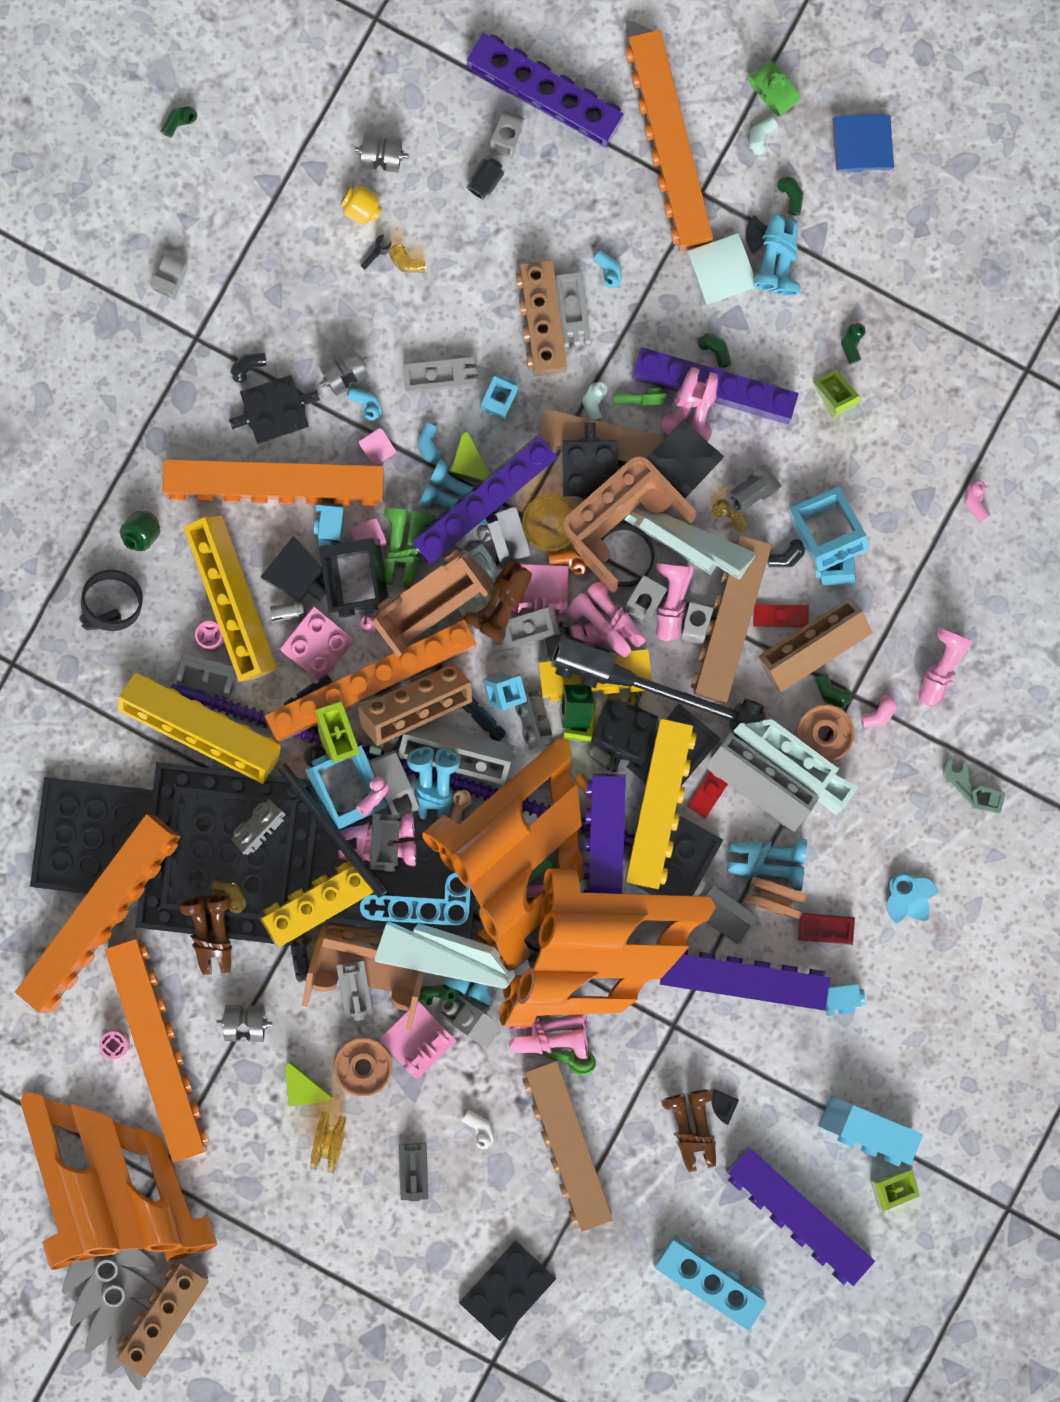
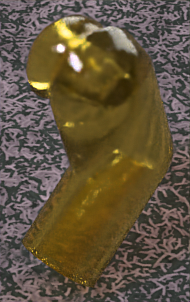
M394 244L391 247L390 259L401 272L425 273L426 259H411L402 244Z
M720 499L712 505L714 516L722 517L724 515L731 518L737 532L749 527L744 513L733 511L728 504V500Z
M214 879L211 892L231 896L232 904L229 908L230 911L236 914L241 913L246 907V898L240 886Z

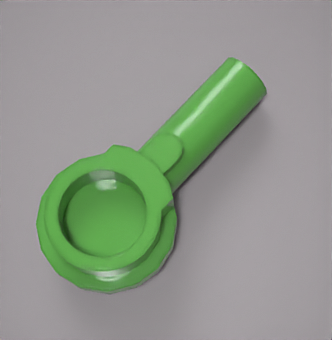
M662 387L646 388L645 394L633 395L630 392L614 393L613 402L614 404L634 403L635 405L642 406L666 404L665 397H668V392H662Z
M551 1048L552 1053L543 1051V1054H541V1056L567 1063L573 1073L581 1076L589 1075L596 1066L595 1057L589 1050L588 1058L586 1059L578 1058L574 1049L570 1052Z

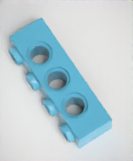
M680 1237L676 1241L671 1238L653 1265L654 1268L749 1331L767 1304L766 1300L762 1298L764 1292L752 1284L747 1288L738 1282L741 1277L727 1268L723 1272L715 1266L717 1261L709 1255L703 1253L702 1256L694 1253L692 1251L694 1246ZM686 1259H692L696 1262L695 1270L691 1273L681 1271V1263ZM711 1274L719 1277V1284L713 1289L704 1286L705 1278ZM733 1290L742 1292V1300L738 1304L728 1302V1294Z

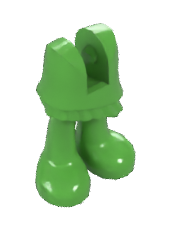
M385 507L384 515L391 522L389 549L387 553H384L385 559H383L386 584L393 585L396 566L405 568L403 587L410 588L414 584L419 563L423 558L420 557L419 552L410 543V540L430 525L436 516L411 511L407 546L405 550H402L403 533L409 511Z

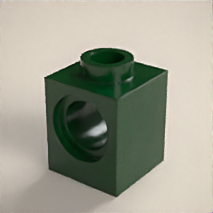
M580 684L564 685L559 709L562 728H590L594 708L592 688Z

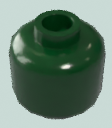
M135 511L121 525L119 532L127 548L140 552L146 551L159 537L161 530L159 521L154 514L147 511Z

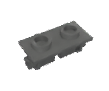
M537 690L525 692L527 702L516 705L515 710L521 718L523 739L528 744L530 750L540 745L551 744L553 735L548 719L538 720L539 715L546 714L542 695H539Z
M373 814L370 870L395 871V866H398V846H393V840L399 841L401 821H398V815Z
M427 1143L399 1144L401 1200L420 1201L429 1199Z

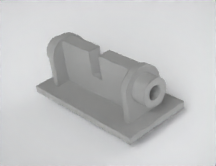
M364 960L336 965L346 1019L354 1018V1021H360L365 1019V1016L373 1015Z

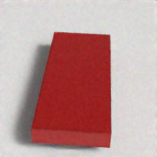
M755 604L753 627H804L809 624V605Z
M710 771L687 807L706 819L728 784L714 776Z

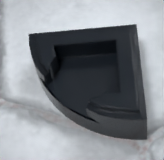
M755 215L750 219L746 229V243L753 255L763 246L764 239L762 237L767 229Z
M713 1088L712 1109L719 1120L729 1125L739 1099Z

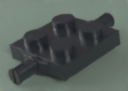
M292 375L240 391L244 403V414L229 418L232 430L248 424L254 433L257 444H261L309 428L305 416V405L321 400L317 390L301 395L295 386Z
M584 421L585 437L578 440H562L563 497L578 496L586 499L618 471V440H603L596 437V421H591V431H589V421Z
M640 691L638 693L631 692L628 702L608 695L604 701L590 744L603 749L610 755L606 766L608 771L611 769V772H617L620 760H629L640 766L645 761L659 716L638 707L642 696Z

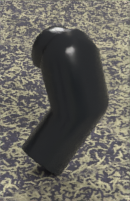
M266 353L240 356L230 369L233 381L237 383L244 382L247 379L246 373L250 368L267 366Z
M799 539L792 540L784 554H769L768 567L791 568L795 566L805 554V547L802 541Z
M117 609L98 616V618L106 621L122 620ZM84 614L79 616L83 629L86 631L100 630L93 626L85 618Z

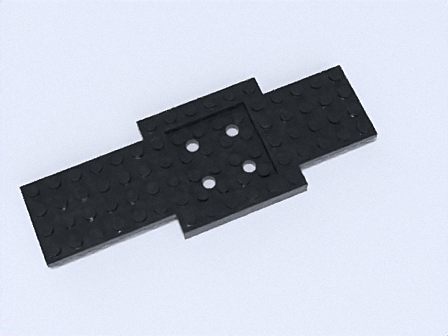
M156 762L153 790L44 777L30 887L88 894L145 815H153L161 819L181 837L176 842L178 844L176 850L170 856L165 857L160 864L161 869L154 878L149 879L144 885L145 890L140 898L137 899L139 901L135 928L195 934L192 917L183 915L180 912L179 903L190 898L203 896L205 897L209 935L214 936L211 915L206 900L211 895L223 894L231 896L232 901L230 908L225 910L227 939L274 944L260 920V917L265 915L263 910L276 902L280 906L290 901L287 897L288 895L300 888L304 892L314 887L312 881L325 874L328 878L338 873L336 867L347 862V860L339 859L338 850L340 849L300 798L294 797L288 789L289 784L283 777L269 775L264 784L238 771ZM302 779L308 786V792L320 806L311 781ZM270 799L286 814L282 818L284 821L275 830L271 827L269 828L272 834L267 833L265 841L262 838L259 839L263 843L254 853L250 852L248 855H244L231 840L234 836L233 833L240 824L247 823L253 816L254 809L260 803H265ZM202 816H209L213 821L212 828L207 832L200 831L197 826V822ZM366 816L341 829L360 826L367 823H370V825H372L373 816ZM414 821L415 838H399V841L393 840V844L415 841V866L407 865L403 858L398 857V866H395V871L371 870L387 890L384 896L445 899L446 880L455 872H452L443 863L440 853L430 848L422 837V833L433 823ZM356 838L347 840L353 849H357ZM364 861L368 868H370V861ZM195 871H202L206 876L205 883L200 887L193 886L190 881V877ZM251 877H256L261 882L260 890L254 894L249 893L245 887L246 881ZM458 877L452 879L450 883V888L455 893H461L466 889V886ZM470 890L469 916L465 923L461 925L420 924L471 939L476 898L474 893ZM361 899L324 922L385 929L388 921L365 918L360 911V904L363 900ZM371 900V904L366 905L365 909L370 911L371 916H374L376 911H385L384 917H389L388 906L390 900H384L386 906L377 905L376 900ZM403 901L395 903L393 913L397 917L401 918L408 914L409 907L407 903ZM426 903L421 907V915L425 919H432L436 915L437 910L432 903ZM453 905L448 911V915L453 921L461 920L465 914L463 907L460 905ZM389 921L414 932V928L418 924ZM304 933L296 937L295 939H299L300 937L304 939ZM290 942L284 944L287 946H291Z

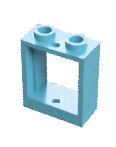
M839 486L831 490H825L818 496L800 501L789 508L791 522L818 572L869 550L867 535ZM839 506L852 532L817 546L804 521Z
M360 745L358 746L360 755L351 758L366 792L369 794L373 790L370 788V782L375 778V775ZM327 755L311 761L313 766L306 769L307 775L324 812L334 825L341 829L366 817L360 814L356 808L340 815L337 814L319 772L339 762L333 763L331 758L328 759ZM385 797L367 816L388 807Z

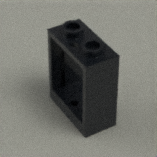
M366 538L319 547L329 613L339 614V618L355 616V611L364 609V613L379 611L377 605L388 597L380 539ZM369 553L375 598L344 604L337 559Z

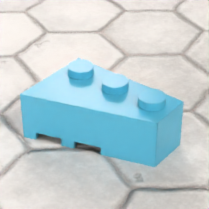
M830 1096L819 1123V1127L839 1135L837 1141L853 1147L854 1142L862 1145L861 1151L875 1157L878 1152L885 1154L884 1160L900 1166L901 1161L909 1165L912 1164L923 1134L833 1096Z

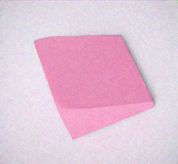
M382 428L377 429L358 442L372 466L381 464L397 453Z
M377 518L350 529L354 541L366 538L380 539L381 547L387 543Z

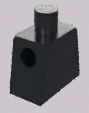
M294 536L260 576L265 583L298 601H302L307 593L319 602L326 596L325 585L319 581V578L323 575L322 567Z

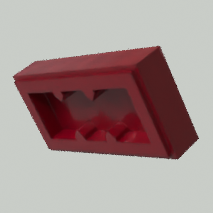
M802 913L798 920L797 940L853 945L855 917Z

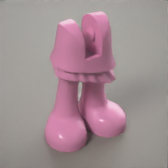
M692 367L677 392V398L674 400L676 406H678L676 413H669L664 416L661 428L669 435L683 419L687 421L691 407H696L690 425L708 442L712 435V429L705 421L709 407L717 398L718 375L710 372L705 383L699 382V369Z
M657 563V573L667 577L669 580L667 598L659 604L657 612L656 635L660 640L673 641L680 637L683 618L687 612L684 610L687 602L683 600L692 578L694 567Z
M602 581L597 582L588 589L587 595L581 593L573 600L566 611V615L575 621L583 617L588 619L601 633V640L605 641V645L612 648L622 657H626L631 653V649L624 639L627 637L633 645L640 647L645 643V638L632 621L629 613H625L623 607L618 609L610 599V590ZM595 606H599L610 617L611 623L602 616Z
M940 627L937 631V637L945 643V652L938 665L933 664L927 669L918 695L919 700L929 706H937L942 702L947 689L954 682L951 680L956 675L953 670L973 642Z
M412 813L402 816L399 838H415ZM367 823L339 830L346 840L356 838L357 849L354 850L363 861H370L372 825ZM415 841L393 844V846H398V857L403 858L407 865H416ZM338 850L339 859L349 861L341 850Z
M587 1014L568 1015L549 1020H541L538 1017L535 1018L530 1027H510V1034L524 1036L514 1037L509 1040L510 1051L543 1054V1051L552 1053L551 1048L569 1047L574 1049L578 1058L586 1059L588 1058ZM573 1030L567 1033L546 1035L547 1032Z

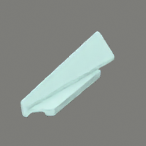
M641 504L623 519L710 575L718 566L740 580L756 556L755 552L667 514H652Z
M773 719L749 724L740 723L734 729L735 734L762 756L820 797L818 801L833 814H838L842 811L859 788L835 775L839 768Z
M388 921L375 955V961L379 963L503 989L507 988L515 977V972L506 969L499 961L500 953L495 947L420 923L417 924L414 932Z

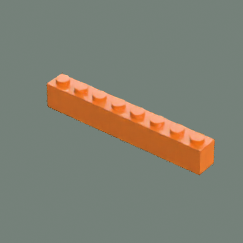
M661 30L631 36L628 40V46L624 47L627 62H632L634 72L631 73L634 89L639 88L641 98L637 99L640 114H645L647 124H644V131L647 141L652 140L654 150H650L653 166H658L660 176H657L660 192L665 191L667 202H663L666 218H671L673 228H670L673 244L678 243L679 251L695 248L712 242L713 236Z
M163 460L162 493L164 496H168L170 501H185L186 497H196L198 502H213V498H224V502L240 503V499H251V503L267 504L268 499L279 500V504L293 505L295 500H304L307 505H322L323 501H334L333 505L350 506V502H361L363 507H377V503H383L384 466Z
M462 620L406 647L403 654L399 657L395 653L265 715V721L274 740L277 743L282 742L317 725L315 710L342 701L346 711L381 694V692L392 689L474 649L476 642L465 620Z
M146 814L18 986L15 993L38 1013L55 1011L62 1002L61 997L66 990L71 989L79 979L78 974L83 967H87L94 960V953L98 947L109 940L112 934L110 931L115 924L120 923L128 913L127 908L130 904L139 899L145 890L144 885L147 881L158 874L161 869L160 864L165 857L170 856L176 850L178 845L176 842L181 836L157 816Z
M134 939L104 949L172 1162L174 1163L207 1151L206 1145L210 1144L206 1129H201L198 1118H201L197 1102L192 1103L189 1092L193 1091L189 1076H183L180 1065L184 1064L180 1049H175L172 1039L176 1038L171 1022L166 1023L163 1012L167 1011L163 996H158L155 986L158 985V979L154 969L149 970L146 959H149L150 955L146 943L141 944L140 939Z

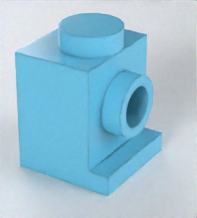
M503 375L500 378L494 376L480 405L481 411L506 421L519 392V387L515 386L516 381ZM502 393L506 396V400L498 402L496 395Z
M316 505V513L321 514L320 518H315L314 534H318L319 539L318 545L324 547L335 545V543L340 544L342 542L344 508Z
M854 557L820 572L816 568V578H822L823 586L841 584L856 586Z
M501 673L483 680L489 706L505 710L527 702L521 675L510 676Z
M859 984L830 987L826 1016H835L834 1010H838L839 1014L855 1013V1007L866 1005L864 989H859Z

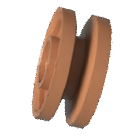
M818 705L808 710L799 720L796 728V737L832 763L841 759L851 749L855 739L854 725L850 716L841 708L833 705ZM828 727L832 731V739L830 741H822L818 737L819 728Z
M752 877L750 884L761 890L760 895L747 894L746 902L779 915L800 919L802 912L793 908L791 904L792 901L806 902L807 895L775 882Z
M369 1037L355 1038L346 1042L338 1051L334 1062L335 1076L339 1085L348 1093L356 1096H371L380 1092L389 1082L392 1074V1059L387 1048L379 1041ZM360 1059L368 1060L371 1063L370 1072L367 1074L358 1073L355 1068L356 1062Z

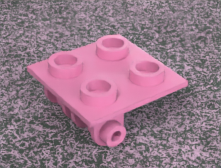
M520 564L532 572V578L525 591L523 603H519V611H512V618L544 608L554 607L556 620L567 621L569 566Z
M313 606L279 650L318 680L330 671L354 639Z
M419 1001L411 1030H406L408 1011L379 1039L416 1080L456 1042L452 1035Z

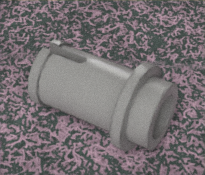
M297 599L294 600V603L270 606L273 623L293 619L301 621V618L306 616L304 602H298Z

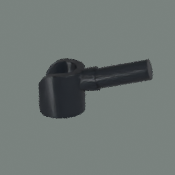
M384 235L377 237L375 249L360 265L364 270L376 257L389 253L392 242L387 247L379 245L384 239Z

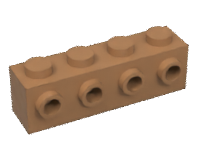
M553 260L520 264V272L516 273L517 289H523L524 299L519 300L521 316L526 315L527 326H523L524 342H530L531 352L526 353L528 369H533L534 376L564 373L567 371Z
M849 597L759 655L758 658L768 678L780 692H783L871 635L872 630L863 611Z
M453 663L359 706L360 727L378 746L471 703V681Z
M182 1261L177 1266L174 1264L170 1266L163 1277L167 1280L161 1290L156 1288L147 1301L151 1304L145 1314L140 1312L131 1325L135 1328L129 1338L124 1336L115 1349L119 1352L117 1360L146 1378L209 1283L206 1277Z

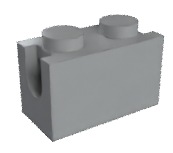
M643 575L626 604L625 611L629 613L633 621L642 624L643 621L649 623L667 588Z

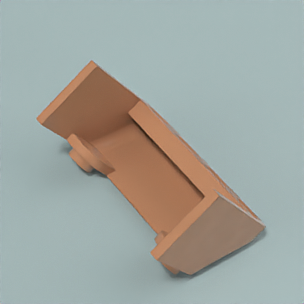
M634 457L569 513L564 520L566 536L584 563L612 593L617 590L618 580L604 566L609 559V549L601 540L603 536L640 504L652 514L663 513L672 505L689 525L694 522L696 510L654 465L644 457Z
M455 549L444 558L446 562L395 599L389 596L377 605L379 611L376 612L371 622L397 657L403 654L411 640L478 593H481L484 597L489 593L493 583L492 578L466 550L459 552L458 549Z
M326 923L321 927L309 966L302 1006H308L312 989L327 992L336 988L339 980L336 965L364 960L368 987L392 992V1004L398 1009L409 1011L406 1030H411L425 972L376 962L375 955L383 933L339 923Z

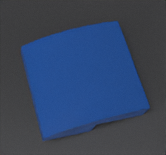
M865 114L836 116L832 118L836 171H889L894 168L890 115Z

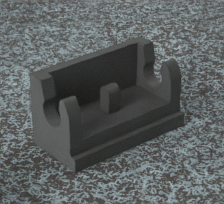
M182 653L176 676V684L196 690L201 689L207 693L230 699L237 675L233 666Z

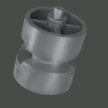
M365 132L362 145L354 149V152H359V155H361L360 168L376 170L378 166H382L383 171L399 173L400 162L403 161V158H409V153H404V150H402L403 137L387 136L385 139H381L379 134Z
M350 347L341 352L337 360L331 358L320 364L319 368L324 376L322 377L323 381L319 382L320 386H330L335 396H338L349 390L351 383L358 385L369 378L364 367L366 366L365 363L369 361L368 357H359L354 348Z
M225 1005L224 1017H222V1020H217L216 1025L222 1026L224 1041L240 1042L244 1037L248 1042H264L265 1030H267V1027H272L273 1022L267 1021L265 1006L249 1005L247 1010H244L241 1005Z

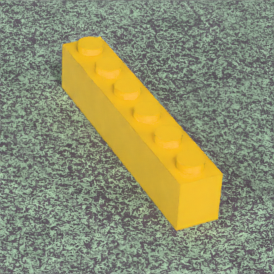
M223 516L203 517L184 526L185 534L238 681L257 679L278 670Z
M135 672L118 696L119 712L264 784L279 760L281 745L277 744L274 739L263 737L253 732L250 727L243 724L239 725L229 720L226 715L204 707L199 701L190 700L180 695L175 689L166 688L156 683L149 676H142Z
M664 719L659 720L625 883L656 890L659 889L660 884L665 885L668 869L663 868L665 857H671L674 844L673 841H669L671 830L676 831L679 821V814H675L677 803L682 804L685 787H681L682 777L688 776L691 760L686 759L688 749H694L697 733L692 732V725Z

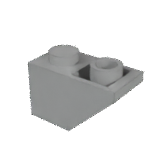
M395 750L369 760L375 777L380 776L384 779V782H388L389 791L384 797L390 814L398 815V818H401L407 813L419 810L413 790Z
M458 994L454 1002L443 1001L436 1011L438 1015L485 1048L489 1047L502 1028L500 1023Z

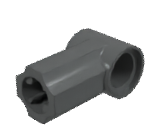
M765 464L747 477L745 482L732 489L726 495L728 504L733 511L742 513L759 500L767 499L779 490L782 485Z

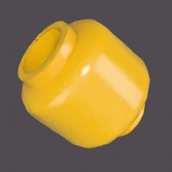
M360 184L354 188L350 186L340 203L343 207V214L361 225H366L370 219L375 222L382 210V207L379 206L380 196Z

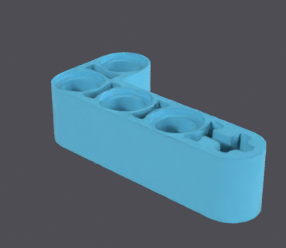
M453 873L446 880L445 899L384 895L378 898L376 895H368L361 901L360 911L365 918L377 921L461 925L465 923L469 916L471 888L466 887L461 893L453 892L450 888V883L452 879L458 877L456 873ZM371 900H376L377 905L386 906L384 900H390L388 906L389 917H384L385 911H376L375 915L371 916L370 911L366 910L365 906L371 904ZM399 901L407 903L409 907L408 914L401 918L393 913V906ZM426 903H432L436 907L437 912L432 919H425L421 915V907ZM453 905H460L464 909V917L459 921H453L448 915V911Z

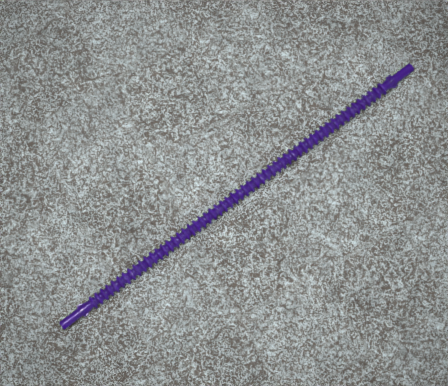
M173 683L171 684L170 688L178 691L180 695L190 700L199 701L204 706L210 707L212 711L218 709L220 713L222 711L226 712V716L233 714V718L239 716L241 721L248 719V723L254 721L256 726H259V724H263V728L268 726L265 721V715L267 714H264L263 710L257 712L255 707L249 709L248 705L242 707L240 702L233 704V700L227 702L225 697L218 699V695L214 697L209 696V694H206L201 689L197 692ZM316 727L313 729L308 728L294 735V738L300 736L302 741L308 739L309 743L315 741L316 745L322 744ZM366 745V747L362 746L367 759L372 760L379 757L369 753V745ZM399 758L403 770L407 772V775L410 776L411 774H414L415 778L417 779L419 777V772L413 771L408 766L407 759ZM436 767L434 770L432 769V782H437ZM453 773L450 774L449 786L453 787V791H456V789H460V791L466 790L470 794H475L477 799L479 796H482L484 801L498 791L497 787L491 789L490 785L484 787L482 782L476 784L475 780L469 782L467 777L461 779L460 775L454 777ZM528 797L522 802V812H529V816L535 814L536 818H539L551 807V805L545 807L543 802L540 805L536 804V800L530 802ZM581 816V827L579 829L582 830L583 834L587 831L591 835V824H585L586 819H582ZM624 830V844L632 847L635 835L627 834V830Z

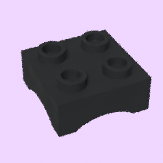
M683 419L646 459L686 499L724 456Z

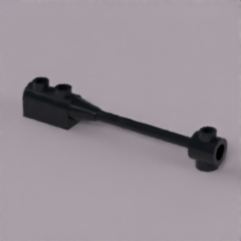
M563 633L560 635L552 657L551 666L556 668L555 674L570 679L572 674L582 677V684L592 688H596L598 683L603 685L607 683L628 687L634 686L730 720L729 727L732 730L740 723H757L766 719V713L763 711L765 706L758 702L744 698L743 703H738L733 710L636 676L634 672L614 663L617 655L612 650ZM735 733L733 734V735H735L737 738L743 740V739L740 738L737 734H735Z

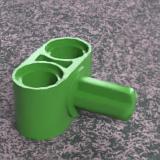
M768 60L748 76L750 85L778 117L801 100L800 94L788 80L785 73L771 60Z

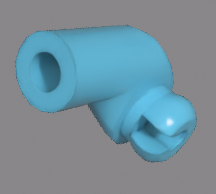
M600 250L593 261L604 268L605 286L616 288L622 281L621 265L611 256Z
M351 387L348 400L361 403L365 412L364 415L368 420L374 421L381 416L382 408L377 396L374 393Z
M424 423L417 447L424 460L435 464L442 459V451L437 449L433 442L437 427Z

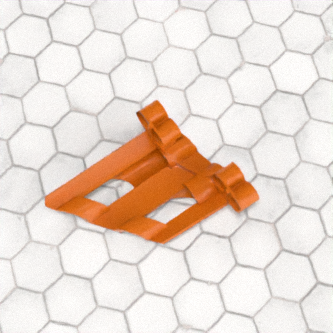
M556 739L461 824H457L449 817L442 815L422 833V837L428 846L440 853L443 863L452 872L457 874L460 881L466 887L471 888L481 907L479 913L484 926L475 935V938L479 943L495 947L500 953L499 961L508 970L515 971L531 956L524 939L543 921L540 915V902L542 897L546 895L545 889L531 902H527L526 899L527 884L531 871L557 849L558 869H575L578 872L579 883L583 880V857L578 847V830L581 827L580 803L577 784L574 785L571 779L570 761L572 753L568 740ZM549 778L550 796L553 805L529 826L523 816L522 802Z
M546 869L544 874L546 895L542 897L540 902V915L543 922L538 939L541 949L534 967L528 968L523 975H515L508 987L503 989L505 1001L501 1003L499 1010L501 1025L507 1027H530L536 1016L613 1014L623 1012L638 1000V993L648 980L661 979L689 947L686 944L689 934L696 926L709 920L716 905L711 897L580 893L577 870ZM642 921H672L662 931L656 945L626 944L632 932ZM593 978H620L608 996H570L579 987Z
M25 1092L20 1103L58 1230L57 1234L42 1241L50 1270L64 1268L75 1261H85L97 1256L119 1253L121 1250L145 1249L154 1252L164 1251L166 1261L171 1262L185 1258L191 1253L210 1250L218 1245L210 1218H191L161 1137L141 1128L127 1127L115 1122L110 1116L75 1104L63 1105L51 1101L43 1095ZM53 1125L80 1134L89 1164L88 1169L76 1170L64 1164ZM122 1149L148 1157L160 1196L159 1200L155 1202L149 1200L132 1185Z

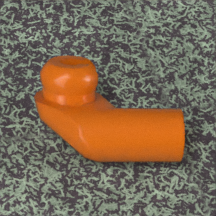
M574 550L548 553L550 566H569V570L577 576H581L586 572L587 565Z

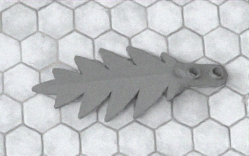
M140 1249L121 1250L116 1254L97 1256L89 1260L73 1262L66 1274L62 1293L67 1294L87 1278L89 1279L75 1304L70 1325L74 1327L99 1308L89 1329L85 1352L90 1353L111 1337L107 1352V1373L111 1374L123 1366L131 1383L137 1390H141L143 1377L117 1360L119 1352L115 1349L124 1336L129 1338L135 1328L131 1325L140 1312L145 1314L148 1310L146 1306L132 1298L149 1299L157 1288L150 1281L126 1267L153 1268L155 1267V1262Z

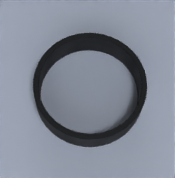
M620 525L611 529L601 538L603 541L611 533L621 530L639 534L647 542L651 552L650 566L644 576H648L654 564L655 550L652 541L646 533L634 526ZM643 575L634 581H618V586L629 587L636 585L640 582Z
M119 570L97 572L86 581L81 596L82 612L85 618L99 629L105 631L126 629L140 615L143 602L141 587L132 576ZM118 580L132 588L138 598L139 605L136 611L124 620L106 621L98 618L89 610L85 601L87 591L97 582Z

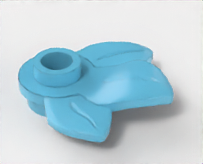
M906 872L895 874L889 883L891 895L887 900V911L890 918L897 924L904 919L906 914L916 920L927 921L930 911L927 899L938 894L935 884L927 878H914ZM900 881L907 883V890H899L898 884Z

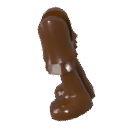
M509 560L495 578L496 581L492 584L494 591L485 609L481 613L469 611L464 615L463 620L480 629L481 633L491 639L502 643L506 636V628L512 611H519V603H523V597L531 581L532 572L522 567L518 562Z
M216 894L209 896L206 900L211 915L214 936L209 935L205 897L199 896L180 902V912L183 915L191 916L193 919L195 934L190 937L194 941L192 947L195 950L202 975L212 974L211 958L218 957L222 974L231 972L232 945H230L231 941L227 939L225 929V910L229 909L232 904L231 896Z
M712 1089L687 1093L696 1133L691 1131L685 1094L661 1099L662 1107L665 1110L672 1111L679 1132L673 1134L678 1139L676 1143L688 1172L697 1171L694 1153L699 1151L704 1152L703 1157L708 1169L716 1167V1141H714V1135H710L705 1108L706 1103L713 1098Z

